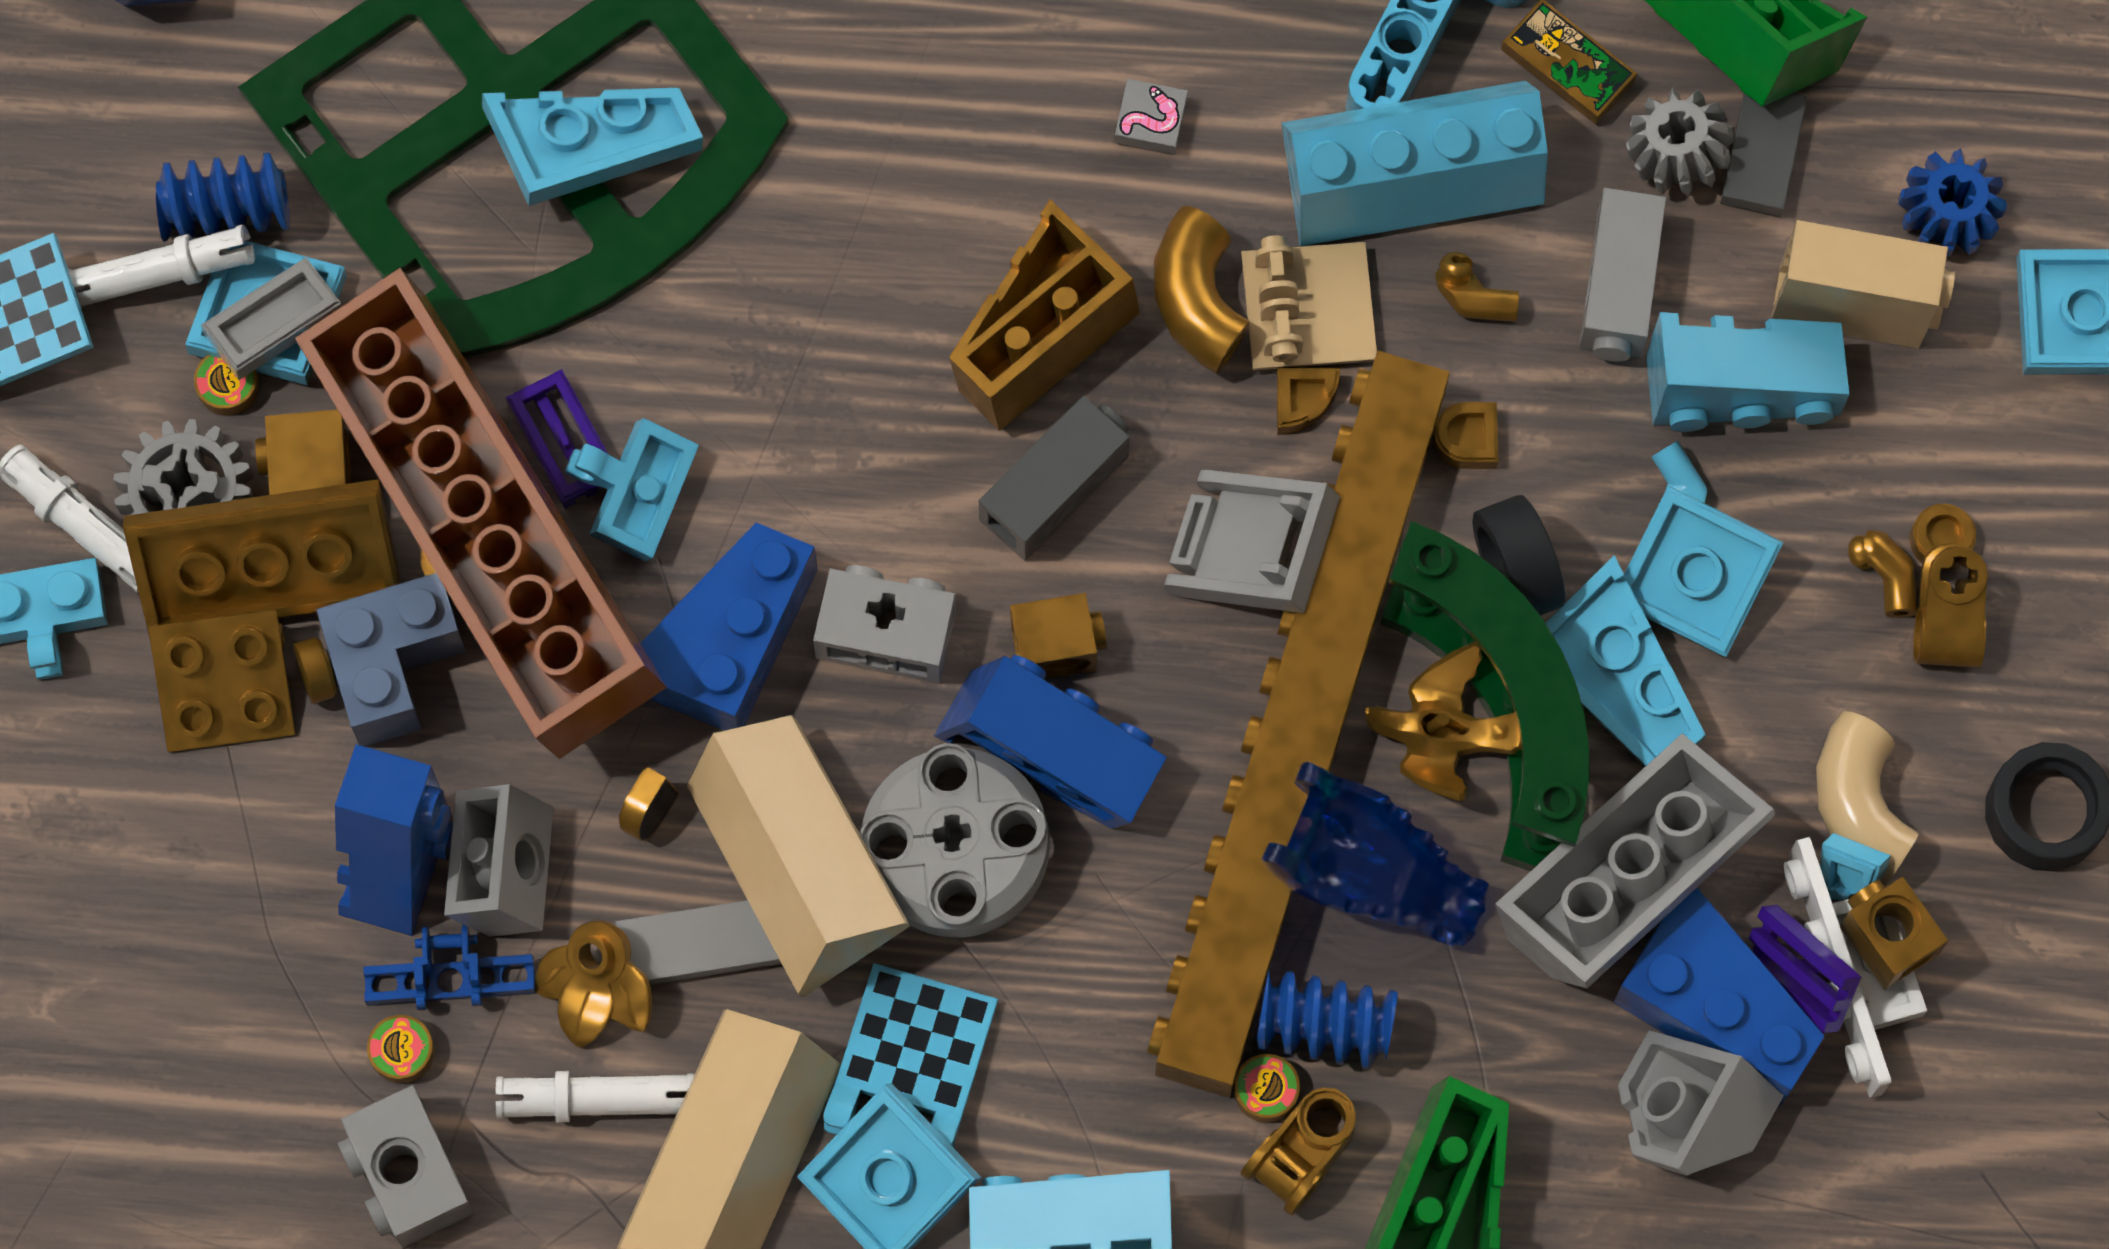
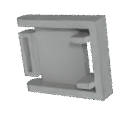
M1200 470L1196 484L1209 493L1219 494V501L1212 496L1191 494L1169 564L1182 573L1195 576L1167 574L1163 588L1170 594L1182 598L1304 613L1340 496L1327 483ZM1298 522H1303L1288 570L1284 565Z

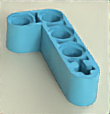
M1390 0L1351 74L1345 107L1346 111L1409 101L1461 0H1439L1431 3L1422 0ZM1528 0L1485 1L1496 6L1512 8L1518 7ZM1403 39L1412 43L1416 50L1411 53L1401 54L1390 49L1387 43ZM1381 76L1387 81L1385 96H1379L1375 103L1369 102L1368 100L1373 97L1379 86Z

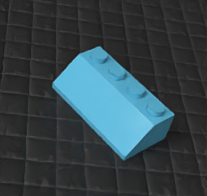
M1527 81L1281 122L1300 246L1531 207L1545 203L1548 151L1540 91Z

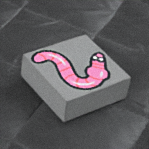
M1127 79L1114 143L1175 155L1188 90Z

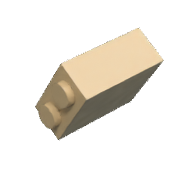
M1797 220L1779 266L1771 319L1842 323L1844 336L1919 349L1928 328L1938 330L1943 308H1948L1950 304L1955 271L1945 269L1948 247Z

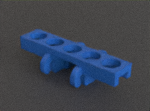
M462 925L461 934L435 936L430 935L428 927H422V938L415 939V948H422L423 957H414V963L363 967L365 1003L367 1006L416 1002V1007L419 1011L427 1010V1001L471 998L472 1006L474 1007L482 1006V997L536 993L534 957L532 954L479 958L477 953H471V945L478 944L477 934L470 935L469 927ZM462 947V962L432 964V949ZM511 966H522L527 971L526 981L504 983L502 978L504 971ZM489 968L494 972L495 980L493 984H481V969ZM446 970H456L462 975L460 988L451 993L444 992L438 987V978ZM411 974H414L416 989L406 990V980ZM391 975L396 978L398 983L396 991H373L374 981L379 976ZM426 975L430 979V985L428 989L426 986Z

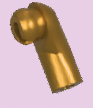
M1452 252L1446 254L1441 259L1439 269L1435 274L1437 288L1460 316L1473 319L1516 322L1519 291L1484 288L1473 273L1472 259L1464 253Z
M1868 530L1865 536L1857 535L1853 537L1848 545V555L1851 563L1863 570L1872 567L1883 578L1885 615L1890 618L1914 616L1917 612L1914 564L1911 558L1886 532Z

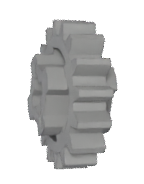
M195 419L188 420L184 433H176L169 421L162 422L163 437L154 440L151 435L143 431L139 434L140 441L144 447L142 452L138 454L133 451L124 450L121 455L126 465L131 469L130 472L116 473L113 478L117 488L125 492V494L114 499L120 515L147 513L144 500H149L152 505L163 506V510L254 497L251 488L243 485L254 477L249 464L239 462L243 456L239 444L233 441L223 446L224 435L217 426H213L205 436H202ZM204 455L214 460L223 469L225 478L219 477L217 472L205 471ZM190 475L195 486L186 487L183 496L179 497L178 502L173 491L183 490L185 481H189Z

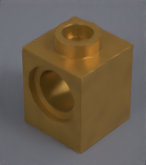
M1086 592L1010 605V626L1015 653L1040 666L1046 672L1044 680L1096 671L1097 650L1107 649V640L1101 611L1089 612Z
M1904 877L1896 880L1886 888L1880 880H1876L1861 889L1847 901L1852 909L1840 925L1884 990L1936 958L1948 943V939ZM1883 915L1898 919L1905 929V939L1901 941L1884 939L1877 932L1874 919Z

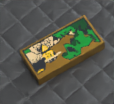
M1540 0L1502 41L1501 50L1595 125L1631 87L1637 76L1635 71L1545 0Z

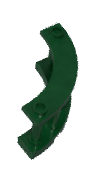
M1411 521L1389 583L1393 584L1380 624L1405 634L1427 647L1440 658L1475 641L1482 649L1481 654L1483 658L1477 667V674L1469 683L1476 690V697L1489 718L1515 713L1522 750H1518L1515 754H1505L1510 777V815L1507 838L1500 861L1531 871L1561 843L1572 847L1576 846L1585 813L1589 784V743L1584 710L1575 679L1562 649L1545 621L1527 598L1499 570L1472 550L1446 535Z

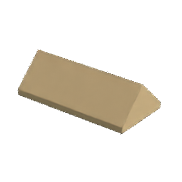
M790 715L712 734L687 784V788L798 995L805 997L910 927L795 717Z
M725 1009L616 1249H761L835 1083L841 1064L800 1031Z

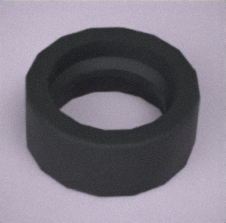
M1516 495L1475 511L1473 513L1472 525L1480 557L1499 570L1527 598L1540 616L1563 607L1566 593L1559 562L1547 531L1528 499L1524 495Z
M2041 742L2020 749L2002 765L1985 797V821L1994 843L2011 860L2032 870L2058 871L2079 864L2096 849L2109 828V780L2105 771L2089 754L2068 744ZM2039 771H2054L2071 779L2082 791L2087 802V815L2081 830L2071 839L2059 843L2042 842L2029 836L2016 823L2012 813V795L2017 784L2027 775Z

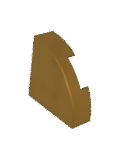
M1277 368V435L1303 430L1314 424L1327 412L1337 393L1340 368Z

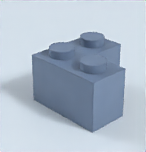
M434 573L316 609L350 726L358 744L366 747L421 730L422 727L405 671L466 652L448 592L437 574Z

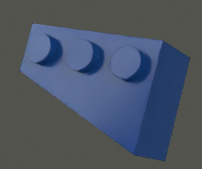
M756 522L640 643L667 686L666 689L650 700L723 731L745 726L818 570L815 547Z
M1013 655L1010 659L1007 656H1003L969 672L934 737L952 744L958 734L982 747L992 755L1008 762L1023 774L1042 785L1040 792L1111 829L1131 823L1167 756L1151 747L1154 742L1152 737L1128 723L1121 722L1119 726L1115 725L1098 714L1100 706L1093 699L1073 689H1066L1065 693L1044 680L1046 672L1040 666L1024 657Z
M355 744L335 803L336 850L349 854V866L340 864L337 871V883L346 885L345 892L338 904V915L406 935H413L438 858L447 860L451 849L453 829L451 807L447 805L444 790L440 788L431 765Z
M1698 888L1692 891L1663 918L1621 985L1613 1002L1665 1035L1742 1056L1784 1095L1779 1106L1783 1104L1825 1037Z

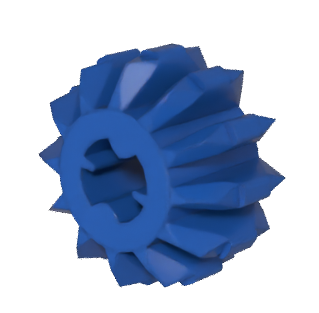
M1961 148L1953 152L1949 164L1935 151L1927 157L1925 168L1912 167L1906 177L1909 187L1902 189L1898 197L1899 206L1908 210L1902 220L1903 230L1921 229L1922 233L1918 242L1931 244L1932 240L1940 242V246L1948 247L1947 256L1952 255L1956 243L1970 255L1977 251L1980 245V238L1988 241L1992 240L1999 229L1996 219L2002 218L2007 209L2006 200L1996 196L2000 193L2003 186L2002 177L1982 176L1987 167L1985 158L1975 161L1972 167L1964 164L1965 156ZM1946 197L1948 202L1944 204L1942 198ZM1961 203L1963 208L1959 209L1957 204Z

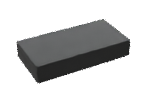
M1743 93L1730 154L1731 161L1726 172L1720 204L1781 217L1807 96L1791 93L1761 107L1754 99Z

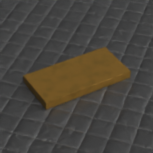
M379 479L124 516L123 531L147 630L148 626L271 609H277L278 618L317 612L316 609L401 584Z

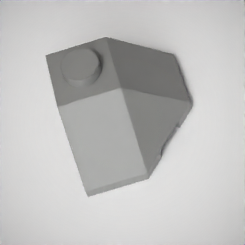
M1651 1030L1646 1034L1618 1084L1622 1106L1629 1111L1633 1132L1628 1134L1632 1155L1640 1162L1685 1176L1753 1152L1784 1096L1742 1056Z

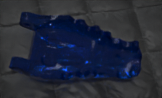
M1311 762L1302 763L1295 777L1294 784L1306 793L1308 797L1287 847L1278 843L1267 844L1261 857V862L1293 892L1322 906L1346 914L1366 916L1396 926L1415 929L1427 934L1440 943L1455 948L1465 946L1476 934L1475 930L1478 921L1485 912V897L1489 888L1488 882L1472 877L1463 872L1459 866L1448 862L1446 858L1449 852L1434 842V835L1429 831L1416 828L1411 823L1412 815L1410 812L1396 806L1389 796L1359 783L1337 777Z

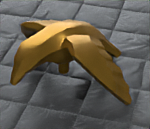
M1476 641L1454 650L1433 663L1411 682L1408 690L1412 703L1411 710L1396 711L1380 706L1365 708L1366 725L1374 733L1395 739L1406 745L1407 754L1400 763V773L1418 786L1457 801L1464 800L1465 795L1468 794L1464 780L1455 775L1454 768H1456L1460 756L1483 751L1515 754L1518 750H1522L1515 713L1488 719L1475 718L1464 713L1462 695L1465 691L1466 683L1475 677L1477 667L1483 658L1481 654L1482 649Z

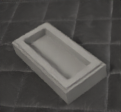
M305 257L203 323L201 327L203 334L237 379L240 380L296 344L295 338L342 307V303Z

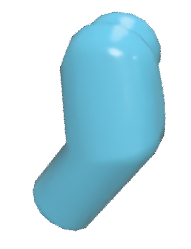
M1679 441L1651 456L1667 482L1666 489L1668 486H1671L1705 503L1707 487Z

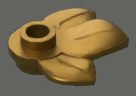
M594 920L579 926L572 933L568 945L551 949L544 955L536 972L535 992L545 998L559 999L557 1014L560 1027L566 1037L578 1048L593 1042L608 1026L611 1018L639 1032L647 1030L651 1020L652 993L649 980L637 966L630 962L631 944L627 935L620 928L607 921ZM591 944L596 945L602 953L600 965L592 957Z

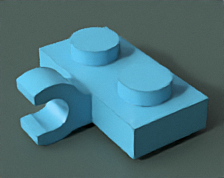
M642 418L635 422L620 460L589 444H584L581 451L574 449L564 473L581 482L608 489L589 535L642 561L652 559L699 445Z
M96 558L0 574V644L27 639L29 664L31 669H35L37 680L63 676L57 634L108 625L101 571Z

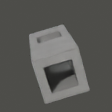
M1610 188L1603 189L1597 211L1579 349L1593 351V355L1597 358L1616 362L1626 361L1630 357L1641 358L1648 337L1666 197Z

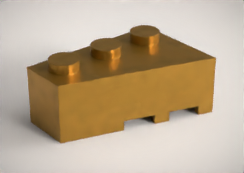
M1049 199L1040 213L1041 221L1025 247L1019 246L1010 260L1011 269L994 295L989 293L949 356L958 391L999 431L1140 314L1133 278L1051 199Z

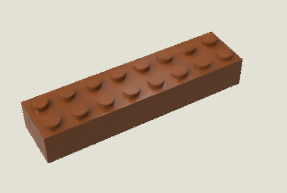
M401 268L295 338L532 734L558 759H561L667 688L427 296Z

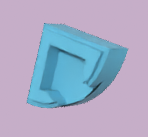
M1835 833L1830 835L1822 843L1820 868L1831 900L1847 899L1850 895H1855L1867 885L1879 880L1888 868L1891 855Z

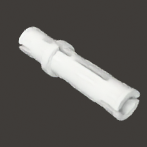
M239 225L233 229L193 239L190 234L174 238V243L169 246L68 270L74 288L86 284L90 285L75 290L80 307L82 308L85 305L181 280L187 285L199 283L203 280V275L241 265L254 264L255 253L253 244L232 250L227 249L243 245L245 240L251 238L245 225Z
M18 444L9 450L0 461V480H3L12 489H15L35 507L34 513L38 518L46 523L52 521L59 528L61 527L77 543L106 567L114 571L138 593L123 528L85 499L86 497L77 491L78 484L66 475L60 477L53 470H50L23 444Z
M556 1071L555 1078H504L503 1076H497L496 1094H522L524 1099L521 1101H496L497 1119H504L505 1117L555 1116L556 1123L570 1122V1116L677 1114L684 1098H668L667 1093L687 1091L694 1073L659 1076L570 1077L569 1071Z

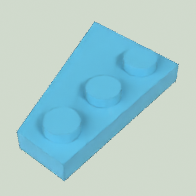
M679 88L604 90L599 97L563 98L562 91L539 92V98L505 99V93H482V108L528 206L702 150L703 136Z
M1614 555L1546 624L1562 649L1575 679L1582 706L1646 767L1682 733L1697 746L1706 738V734Z

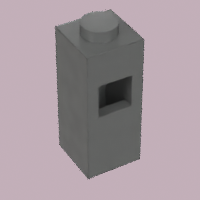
M1083 395L978 500L979 520L1019 557L1026 561L1129 457L1130 436L1126 434L1129 430L1127 424L1109 406L1101 404L1097 408Z

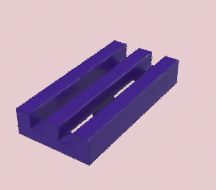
M561 369L507 396L506 400L562 506L566 509L576 504L575 499L586 495L588 498L598 493L597 488L600 486L590 485L579 480L570 485L566 483L525 404L533 400L535 401L567 462H569L573 450L576 448L546 393L557 389L585 443L606 453L607 451Z
M1761 906L1757 918L1763 922L1762 927L1752 928L1748 939L1754 944V947L1750 950L1823 1034L1839 1032L1862 977L1780 906ZM1777 937L1782 938L1805 959H1798L1777 941ZM1819 971L1839 988L1838 992L1818 976Z

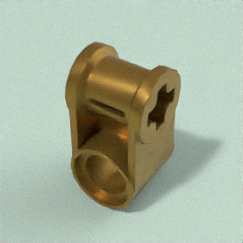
M1953 543L1941 544L1930 550L1923 560L1919 607L1916 612L1913 633L1915 664L1976 668L1982 666L1986 645L1985 603L1988 574L1987 566L1982 557L1972 549ZM1954 557H1957L1958 564L1968 568L1969 573L1967 579L1957 580L1955 590H1951V584L1940 579L1941 568L1952 567Z
M1323 1087L1311 1091L1302 1099L1278 1129H1275L1258 1147L1243 1167L1240 1175L1247 1180L1256 1178L1285 1202L1283 1210L1293 1216L1316 1190L1326 1176L1330 1166L1349 1145L1354 1134L1356 1112L1352 1101L1346 1094L1335 1088ZM1331 1107L1340 1113L1345 1125L1338 1134L1331 1137H1321L1315 1134L1308 1126L1307 1118L1310 1113L1317 1108Z

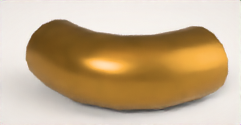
M1181 206L1169 222L1154 257V298L1171 337L1197 362L1217 375L1237 350L1250 326V321L1233 311L1221 299L1215 286V270L1221 256L1231 243V236L1209 214L1198 208Z

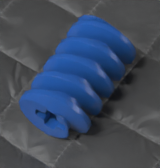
M263 153L260 169L257 172H253L245 155L238 156L234 174L227 173L220 158H213L210 174L206 177H203L195 160L188 161L184 179L177 178L170 162L163 163L160 179L156 181V211L160 236L163 242L169 240L173 223L180 236L190 234L193 238L198 221L205 234L211 235L220 232L223 218L229 229H233L239 225L246 226L247 217L249 216L258 232H266L269 229L272 214L274 213L282 229H290V207L283 169L277 168L270 153Z
M1286 971L1277 987H1272L1270 973L1268 972L1257 1032L1259 1050L1266 1051L1276 1034H1279L1282 1037L1285 1055L1292 1056L1301 1040L1306 1039L1311 1060H1318L1327 1044H1333L1338 1065H1344L1355 1048L1359 1049L1362 1069L1369 1070L1379 1053L1385 1054V1059H1387L1398 992L1396 990H1389L1380 1006H1375L1373 990L1369 985H1364L1353 1002L1349 1001L1345 981L1338 980L1329 996L1326 997L1323 996L1319 976L1312 975L1304 990L1298 992L1293 971Z

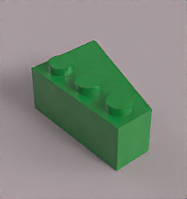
M1644 0L1659 17L1669 22L1696 47L1702 56L1711 60L1739 86L1745 95L1754 99L1761 107L1838 72L1867 19V16L1852 7L1849 8L1846 15H1843L1819 0Z
M1451 1076L1446 1077L1431 1087L1365 1249H1500L1501 1228H1498L1500 1190L1504 1187L1509 1115L1508 1102Z

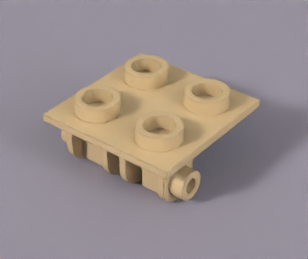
M1274 235L1263 238L1261 240L1262 248L1259 250L1241 251L1247 319L1250 321L1248 329L1253 371L1374 361L1377 346L1365 242L1290 247L1286 245V238L1284 236Z

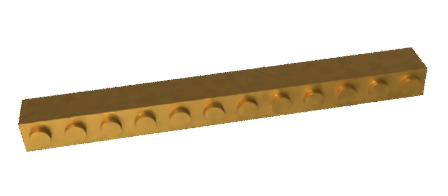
M1378 350L1371 371L1363 368L1358 370L1349 404L1358 406L1359 411L1353 428L1341 425L1331 461L1342 465L1336 485L1327 483L1340 496L1305 612L1283 611L1277 635L1288 637L1282 659L1270 656L1259 690L1260 694L1270 696L1264 717L1260 718L1251 715L1241 752L1251 755L1245 778L1233 775L1228 787L1222 812L1233 815L1226 837L1216 834L1213 836L1203 871L1214 874L1208 897L1195 895L1186 923L1185 932L1195 934L1196 936L1189 958L1177 955L1166 988L1167 993L1177 995L1170 1019L1161 1016L1157 1017L1148 1045L1147 1053L1158 1056L1155 1076L1230 1098L1446 393L1450 371Z

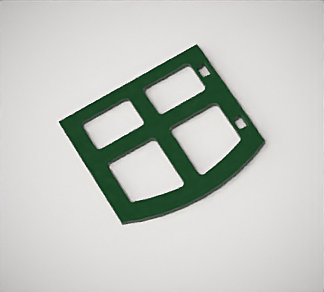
M365 0L238 86L241 95L382 279L399 268L406 272L416 264L420 266L435 286L434 289L425 295L463 357L500 350L555 331L603 308L650 279L692 246L731 207L762 168L789 124L787 115L695 0H593L513 55L503 54L461 0ZM409 20L419 21L464 77L466 85L460 92L363 158H352L346 153L304 98L305 91ZM648 25L656 28L725 115L726 121L681 179L641 217L629 216L603 182L558 196V200L593 243V248L587 255L518 285L468 300L458 298L389 209L388 203L390 199L492 130L482 108V93H505V99L539 98V92L550 90L640 27ZM307 120L325 142L315 149L310 156L290 132L291 129H295Z

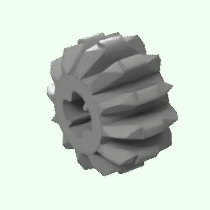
M1672 87L1668 94L1669 102L1661 104L1648 97L1645 104L1647 115H1632L1630 129L1633 136L1628 138L1626 146L1629 158L1636 161V174L1642 182L1654 179L1656 189L1662 195L1676 183L1679 184L1681 192L1688 197L1693 188L1692 182L1699 180L1712 187L1715 181L1713 169H1728L1731 158L1727 148L1732 146L1734 137L1732 127L1724 122L1726 120L1724 110L1718 102L1706 105L1704 95L1698 89L1686 101L1681 100L1679 92ZM1685 140L1684 143L1675 144L1677 141Z

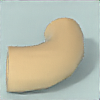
M1844 711L1838 715L1830 728L1816 766L1818 811L1830 835L1835 833L1891 855L1888 868L1879 879L1886 886L1909 853L1919 833L1901 822L1888 809L1881 795L1880 776L1887 759L1895 748L1893 738L1884 728L1869 718L1854 712Z

